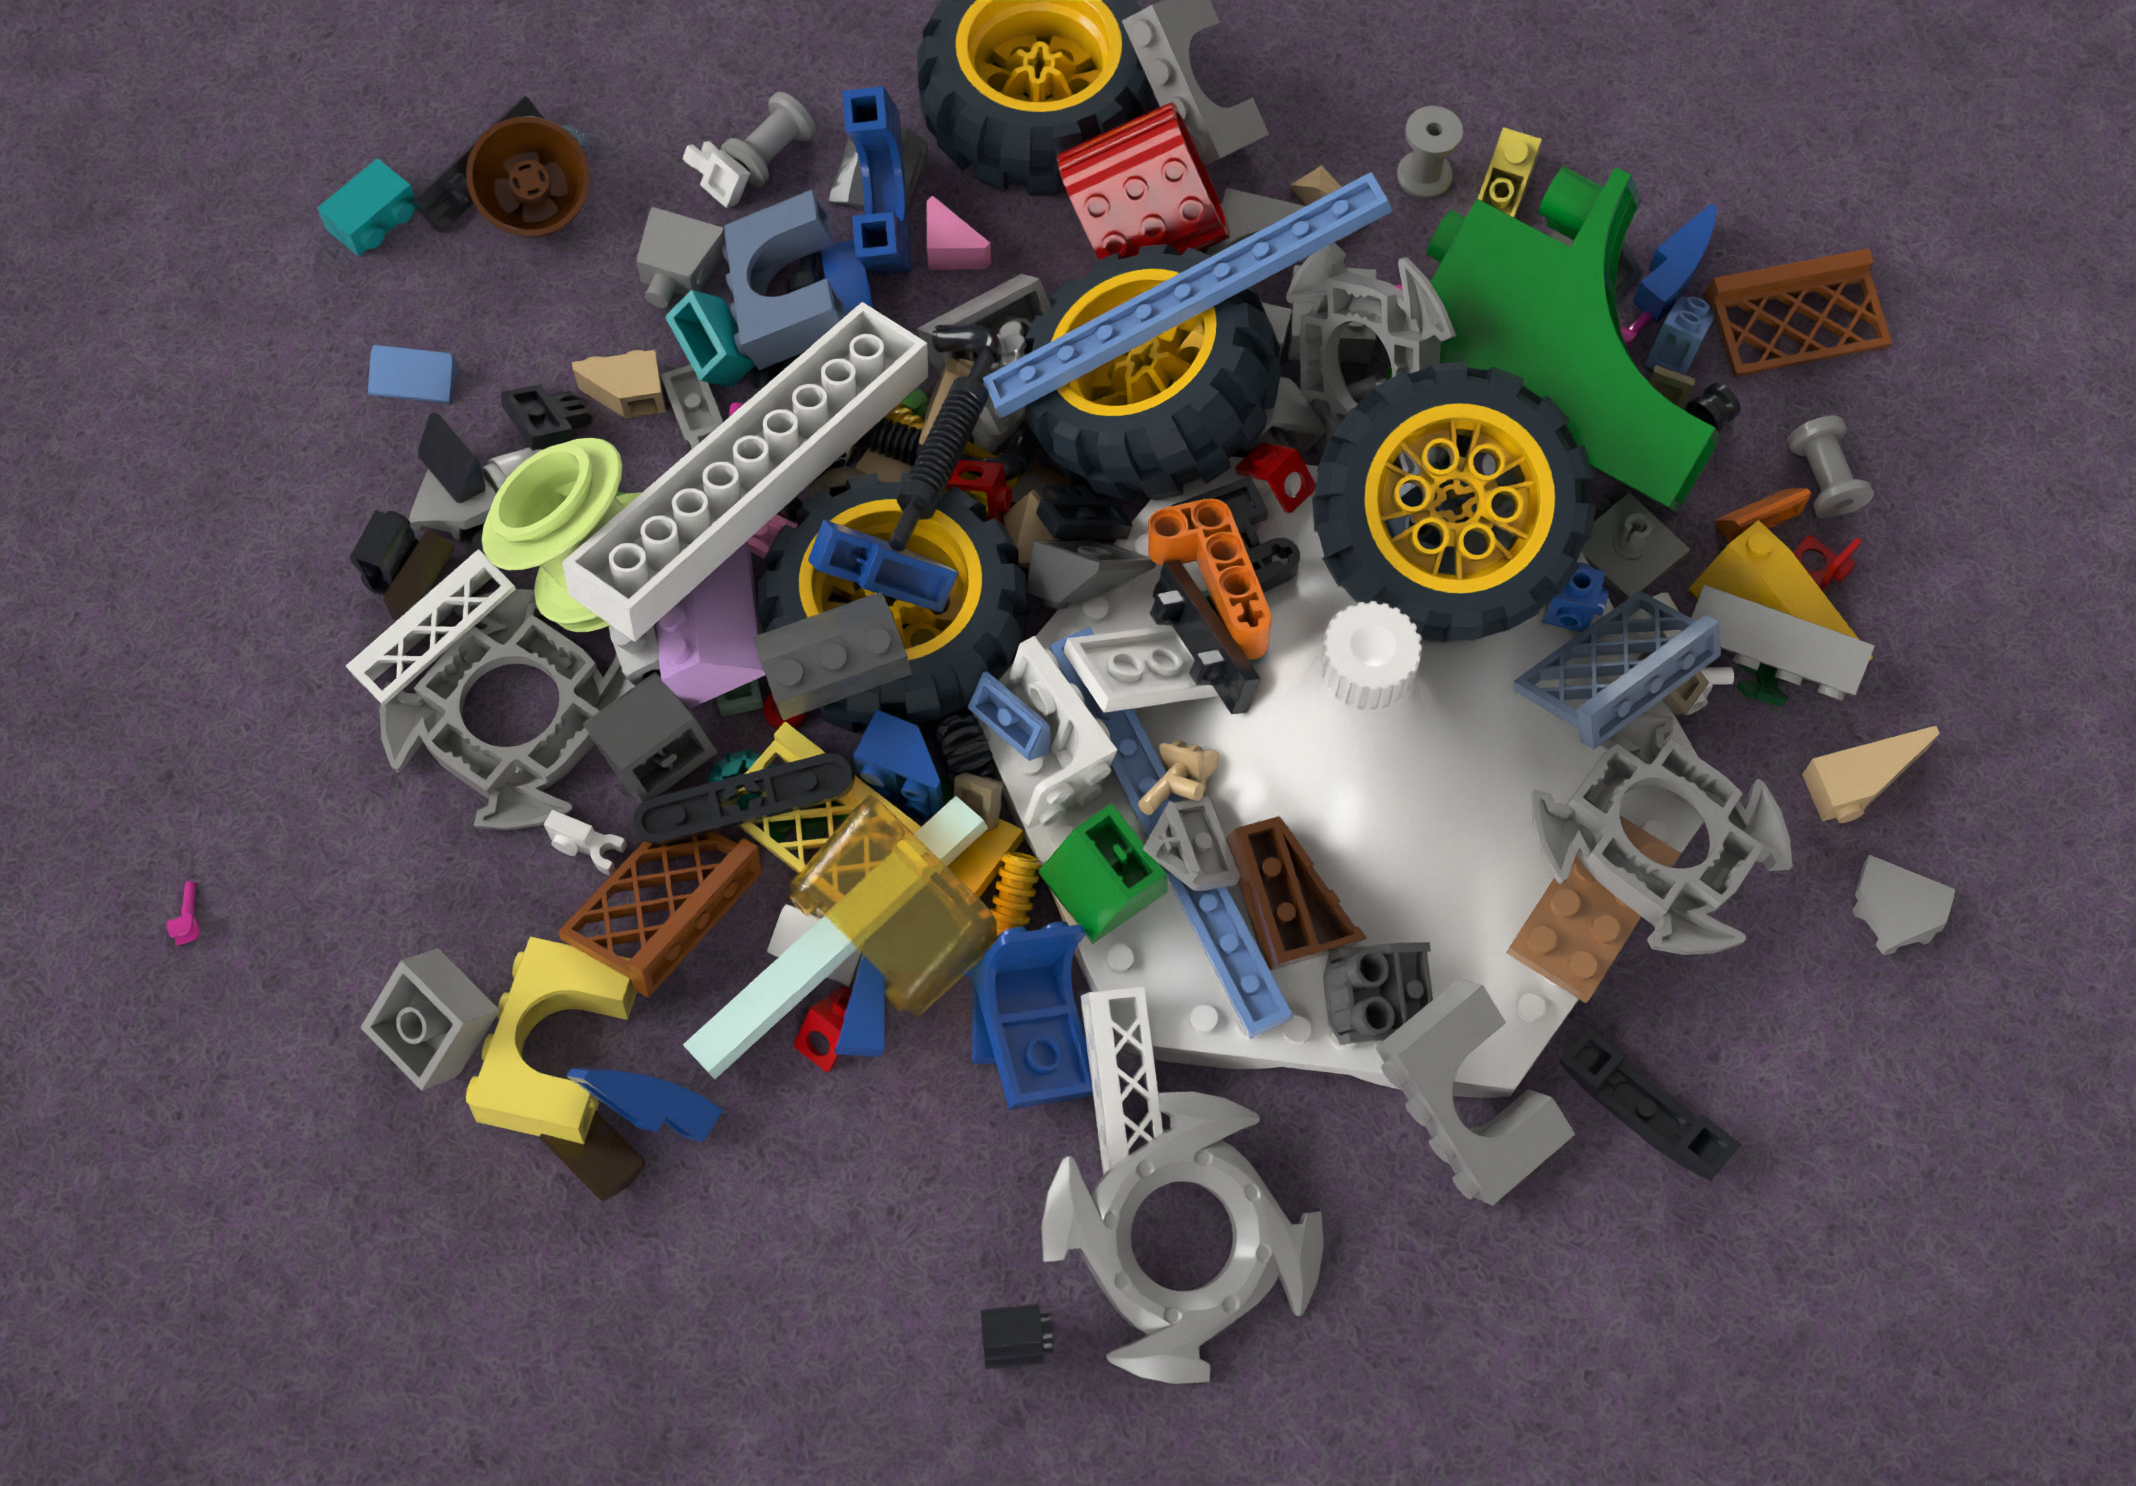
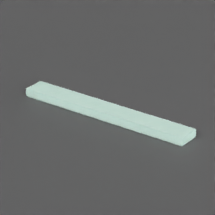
M955 796L687 1040L683 1046L716 1079L988 829L985 821Z

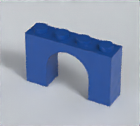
M884 86L842 91L845 133L853 141L857 150L864 192V215L852 216L855 258L872 275L913 272L900 110Z

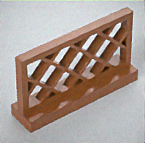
M1870 248L1713 278L1704 291L1703 296L1705 302L1713 309L1724 350L1734 377L1890 347L1892 340L1869 270L1874 264ZM1860 283L1865 298L1860 306L1840 295L1845 285ZM1815 291L1829 300L1822 313L1801 302L1806 293ZM1777 299L1790 307L1783 321L1762 310L1767 300ZM1760 302L1759 305H1758V307H1757L1756 305L1752 304V303ZM1834 303L1854 315L1847 328L1826 317ZM1738 306L1752 315L1744 329L1729 321L1726 308ZM1795 310L1816 322L1808 336L1787 325ZM1756 318L1777 330L1769 344L1748 332ZM1859 318L1874 327L1877 339L1864 340L1851 332ZM1820 325L1841 337L1836 347L1826 348L1812 339ZM1781 333L1802 344L1797 354L1788 356L1773 347ZM1846 340L1851 342V344L1843 345ZM1742 341L1764 352L1758 362L1742 365L1738 352V347ZM1806 348L1813 350L1810 352H1805ZM1768 355L1774 358L1765 360Z
M715 831L692 837L693 842L672 846L664 844L660 848H658L660 845L644 841L558 931L559 937L562 941L631 979L634 990L649 998L761 875L762 870L758 846L744 838L737 844ZM719 850L727 854L720 863L701 866L700 853ZM695 854L696 867L674 871L669 870L668 858ZM663 859L664 872L644 876L637 875V869L644 862ZM698 879L699 886L693 893L673 896L671 883ZM666 884L667 898L641 902L639 889ZM634 890L635 903L609 907L608 900L615 893ZM670 909L671 917L664 924L644 927L643 914ZM637 915L639 929L612 933L611 919ZM605 921L606 934L585 937L578 933L587 923ZM636 941L641 942V949L630 961L614 954L613 945Z

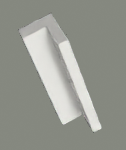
M478 549L349 662L346 667L385 706L516 588ZM491 578L500 585L488 598L471 597ZM455 605H464L463 620L455 627L438 626L453 612ZM471 605H479L470 613ZM427 634H431L430 649L422 656H405ZM438 634H446L437 642ZM394 663H397L396 679L382 691L373 681ZM404 664H412L404 671Z
M1144 986L1089 992L1081 996L1103 1175L1129 1155L1128 1150L1139 1136L1148 1143L1163 1133ZM1134 997L1136 1018L1125 1031L1111 1020L1109 1000ZM1136 1028H1138L1139 1041L1131 1036ZM1113 1031L1121 1036L1115 1045ZM1126 1041L1141 1052L1142 1065L1132 1078L1117 1067L1116 1054ZM1143 1074L1145 1089L1137 1083ZM1119 1078L1127 1084L1122 1092L1120 1091ZM1132 1089L1147 1099L1148 1113L1138 1126L1123 1115L1122 1102ZM1149 1122L1151 1128V1136L1148 1135L1145 1131H1143ZM1125 1125L1133 1131L1128 1139L1126 1138Z

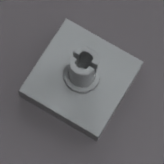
M1630 493L1593 522L1591 540L1585 542L1582 548V553L1588 564L1594 569L1605 571L1603 582L1623 601H1626L1638 591H1646L1688 556L1690 551L1677 536Z

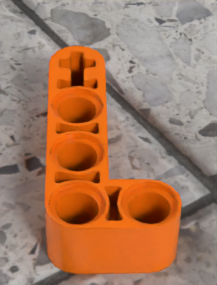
M1211 498L1155 511L1148 521V555L1151 560L1161 566L1167 561L1180 560L1182 564L1197 561L1219 619L1248 660L1262 657L1268 651L1270 645L1271 612L1227 504L1221 500Z

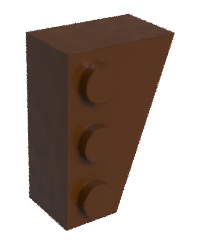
M1280 816L1235 828L1226 837L1241 876L1238 885L1259 950L1270 971L1329 954L1334 949L1353 947L1367 938L1359 926L1355 927L1339 904L1340 899L1335 892L1327 888L1312 867L1315 864Z

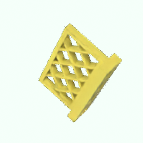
M784 722L774 734L775 740L745 774L766 769L776 756L785 763L824 754L825 752L787 722ZM856 776L851 791L846 796L834 800L841 806L831 807L830 801L826 802V808L799 809L737 825L837 904L845 897L839 891L838 876L865 873L866 878L881 864H869L868 842L887 841L898 849L921 828L920 825ZM743 787L739 789L740 795L738 798L723 803L722 807L725 808L724 806L729 804L733 805L743 794L750 793ZM763 792L761 796L766 797L767 793ZM854 815L860 820L861 835L834 837L832 816ZM827 816L829 838L803 841L801 819ZM795 819L797 841L777 843L770 837L769 822ZM764 823V832L754 824ZM865 825L875 833L866 834ZM862 843L864 865L837 868L835 846ZM830 846L831 869L812 870L805 865L803 849ZM798 850L799 859L789 851ZM833 877L834 887L823 878Z

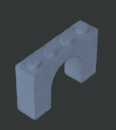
M813 190L724 225L726 243L722 245V251L730 268V273L726 274V280L734 296V302L730 304V309L739 331L734 335L739 352L744 356H749L759 370L804 353L846 316L845 304L827 278L786 295L777 297L765 296L769 283L783 267L797 259L834 245L829 215Z

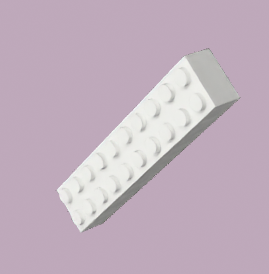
M861 302L562 562L569 596L634 642L638 640L928 378L927 342Z

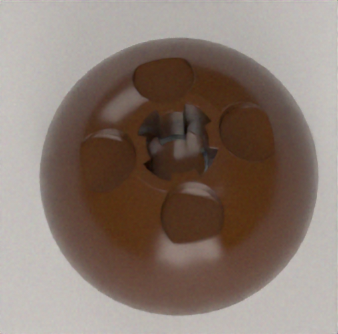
M522 116L495 124L478 139L469 155L466 180L473 203L489 223L503 232L514 236L537 238L558 232L570 224L579 214L589 192L590 170L582 147L567 130L543 118ZM539 190V192H537L536 194L528 195V193H532Z

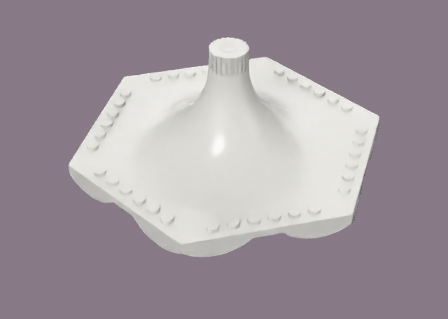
M1230 457L1231 469L1208 484H1205L1201 477L1183 485V495L1156 501L1151 499L1132 521L1133 527L1128 539H1117L1113 545L1149 557L1148 521L1150 516L1162 508L1171 507L1175 503L1246 478L1247 476L1238 475L1234 469L1244 458ZM1306 465L1315 483H1317L1318 466ZM1296 472L1289 474L1284 484L1286 494L1292 497L1297 494L1301 486L1300 476ZM1252 478L1268 509L1267 520L1252 525L1260 544L1275 538L1289 539L1298 546L1300 560L1299 569L1295 577L1263 593L1271 612L1270 645L1267 654L1255 660H1248L1261 680L1247 713L1231 715L1219 696L1133 709L1162 765L1159 746L1163 742L1172 744L1175 740H1181L1186 742L1187 747L1193 744L1201 746L1203 752H1206L1208 749L1218 751L1219 763L1216 770L1206 779L1208 789L1204 792L1203 797H1210L1225 837L1235 828L1277 816L1282 818L1315 864L1312 867L1327 888L1335 892L1340 899V906L1355 927L1359 926L1367 937L1353 947L1389 943L1430 942L1431 951L1427 952L1433 1000L1459 978L1484 986L1506 1021V1024L1464 1059L1454 1079L1453 1096L1510 1097L1579 1000L1506 953L1554 879V875L1540 851L1532 823V791L1538 790L1550 793L1555 803L1566 805L1594 765L1608 751L1601 745L1596 749H1592L1582 743L1579 729L1517 693L1514 689V680L1576 637L1580 632L1542 623L1545 610L1544 605L1539 610V614L1516 627L1473 641H1447L1444 643L1423 640L1420 637V633H1416V625L1414 623L1411 624L1410 618L1406 614L1402 615L1398 608L1392 609L1389 607V604L1383 603L1379 605L1375 601H1370V604H1364V602L1357 604L1342 586H1337L1322 559L1324 553L1318 532H1314L1312 498L1315 496V491L1292 513H1286L1283 511L1268 482ZM1502 494L1495 495L1491 502L1492 510L1510 500V498ZM1242 538V541H1243L1244 546H1245L1246 551H1247V550H1249V548H1248V546H1247V544H1246L1244 538ZM1581 551L1577 562L1588 564ZM1274 555L1272 563L1279 561L1282 565H1286L1288 558L1280 559L1278 555ZM1197 561L1182 564L1200 591H1206L1207 587ZM1156 564L1154 569L1095 598L1084 602H1072L1068 604V608L1058 609L1036 635V639L1043 648L1050 650V644L1088 627H1091L1094 635L1168 626L1156 625L1150 616V611L1155 601L1152 594L1160 579V572L1163 566ZM1454 569V570H1451V571H1448V572H1445V573H1443V574H1454V575H1455V569ZM1607 599L1602 616L1595 614L1589 626L1614 609L1609 599ZM1623 634L1603 635L1597 640V643L1623 641ZM1640 653L1629 654V661H1636ZM1624 654L1597 656V663L1624 662ZM1591 656L1573 657L1565 665L1591 664ZM1013 664L998 680L1005 687ZM1622 675L1597 677V683L1611 684ZM1592 677L1565 679V687L1592 685ZM1559 679L1541 680L1535 686L1539 688L1559 687ZM1590 698L1565 700V703L1577 710L1579 706ZM1660 700L1646 711L1673 717V731L1664 740V743L1671 738L1697 756L1674 713L1663 700ZM973 713L980 727L983 728L984 735L993 754L992 758L996 765L994 776L996 780L1004 783L1002 794L1017 826L1023 829L1024 839L1032 849L1034 856L1042 862V866L1074 828L1111 803L1142 843L1146 844L1147 838L1112 770L1104 780L1102 793L1095 800L1084 806L1076 803L1065 809V814L1049 826L1044 827L1040 823L1029 829L1023 819L1034 789L1040 782L1061 771V764L1051 748L1047 755L1029 761ZM1635 788L1625 793L1621 800L1620 816L1681 854L1704 823L1701 815L1687 800L1663 788ZM1179 796L1180 799H1181V801L1191 800V799H1188V798ZM1168 879V892L1093 945L1085 936L1075 949V956L1091 992L1144 986L1155 1060L1226 1069L1288 1067L1352 1075L1371 1083L1401 1089L1394 1086L1381 1069L1384 1061L1375 1047L1383 1041L1340 1045L1329 1026L1323 981L1329 954L1271 970L1279 989L1293 1013V1018L1280 1026L1249 1039ZM1237 882L1236 885L1228 886L1227 889L1258 947ZM1050 889L1062 921L1068 922L1069 926L1077 925ZM1134 997L1109 1000L1111 1020L1126 1031L1136 1018ZM1138 1028L1131 1035L1137 1041H1139ZM1113 1031V1037L1117 1043L1121 1036ZM1127 1041L1120 1049L1141 1056V1052Z

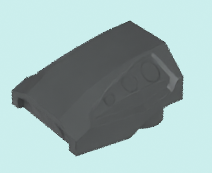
M901 126L909 215L919 188L923 167L928 154V142L909 128ZM849 138L842 163L831 189L829 205L837 206L838 204H843L851 208L864 210V192L856 147Z
M1430 942L1334 949L1329 952L1323 976L1329 1026L1340 1045L1384 1041L1433 1000L1427 952L1431 951Z

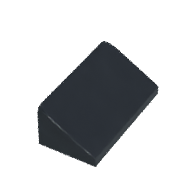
M436 412L430 414L418 449L420 460L457 503H462L485 491L486 485L477 458L439 414H436Z

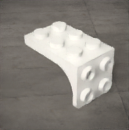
M1033 636L1019 644L1006 687L1050 724V748L1059 760L1062 770L1043 780L1035 787L1023 819L1029 829L1040 823L1044 827L1049 826L1065 814V809L1076 803L1084 806L1095 800L1103 791L1102 785L1105 778L1111 772L1110 766L1117 752V748L1110 740V734L1105 724L1100 719L1093 717L1085 706L1081 691L1075 684H1069L1060 672L1054 654L1049 649L1043 648L1036 637Z

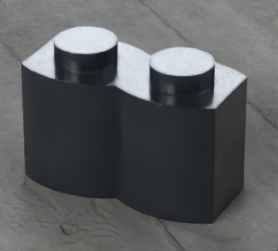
M375 510L350 555L352 564L362 573L361 580L366 588L383 596L419 542L415 538L413 529L410 527V521L397 512L387 511L383 513Z
M1039 1304L980 1310L986 1369L1043 1364L1044 1353L1053 1352L1050 1313L1040 1314Z

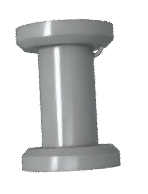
M776 92L769 99L768 104L771 115L744 141L737 138H729L721 146V150L724 149L750 172L747 181L756 188L762 187L769 180L767 164L792 139L805 142L809 141L816 133L815 123L808 111L795 98L784 92Z
M1426 106L1412 113L1407 121L1405 137L1413 152L1407 154L1400 161L1397 168V180L1401 188L1411 196L1422 199L1435 198L1445 193L1451 185L1453 172L1445 156L1453 153L1459 147L1463 136L1462 123L1452 111L1440 106Z
M1824 416L1811 420L1799 426L1787 438L1790 452L1806 456L1821 491L1813 503V509L1816 516L1821 519L1855 512L1870 502L1874 496V491L1869 482L1853 478L1839 444L1847 432L1844 419L1839 416Z

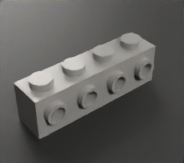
M1707 585L1703 586L1691 617L1697 621L1706 614L1719 621L1720 648L1735 654L1733 662L1754 670H1758L1760 663L1777 669L1774 677L1799 686L1802 679L1820 684L1818 693L1843 701L1845 694L1853 697L1856 695L1875 645Z

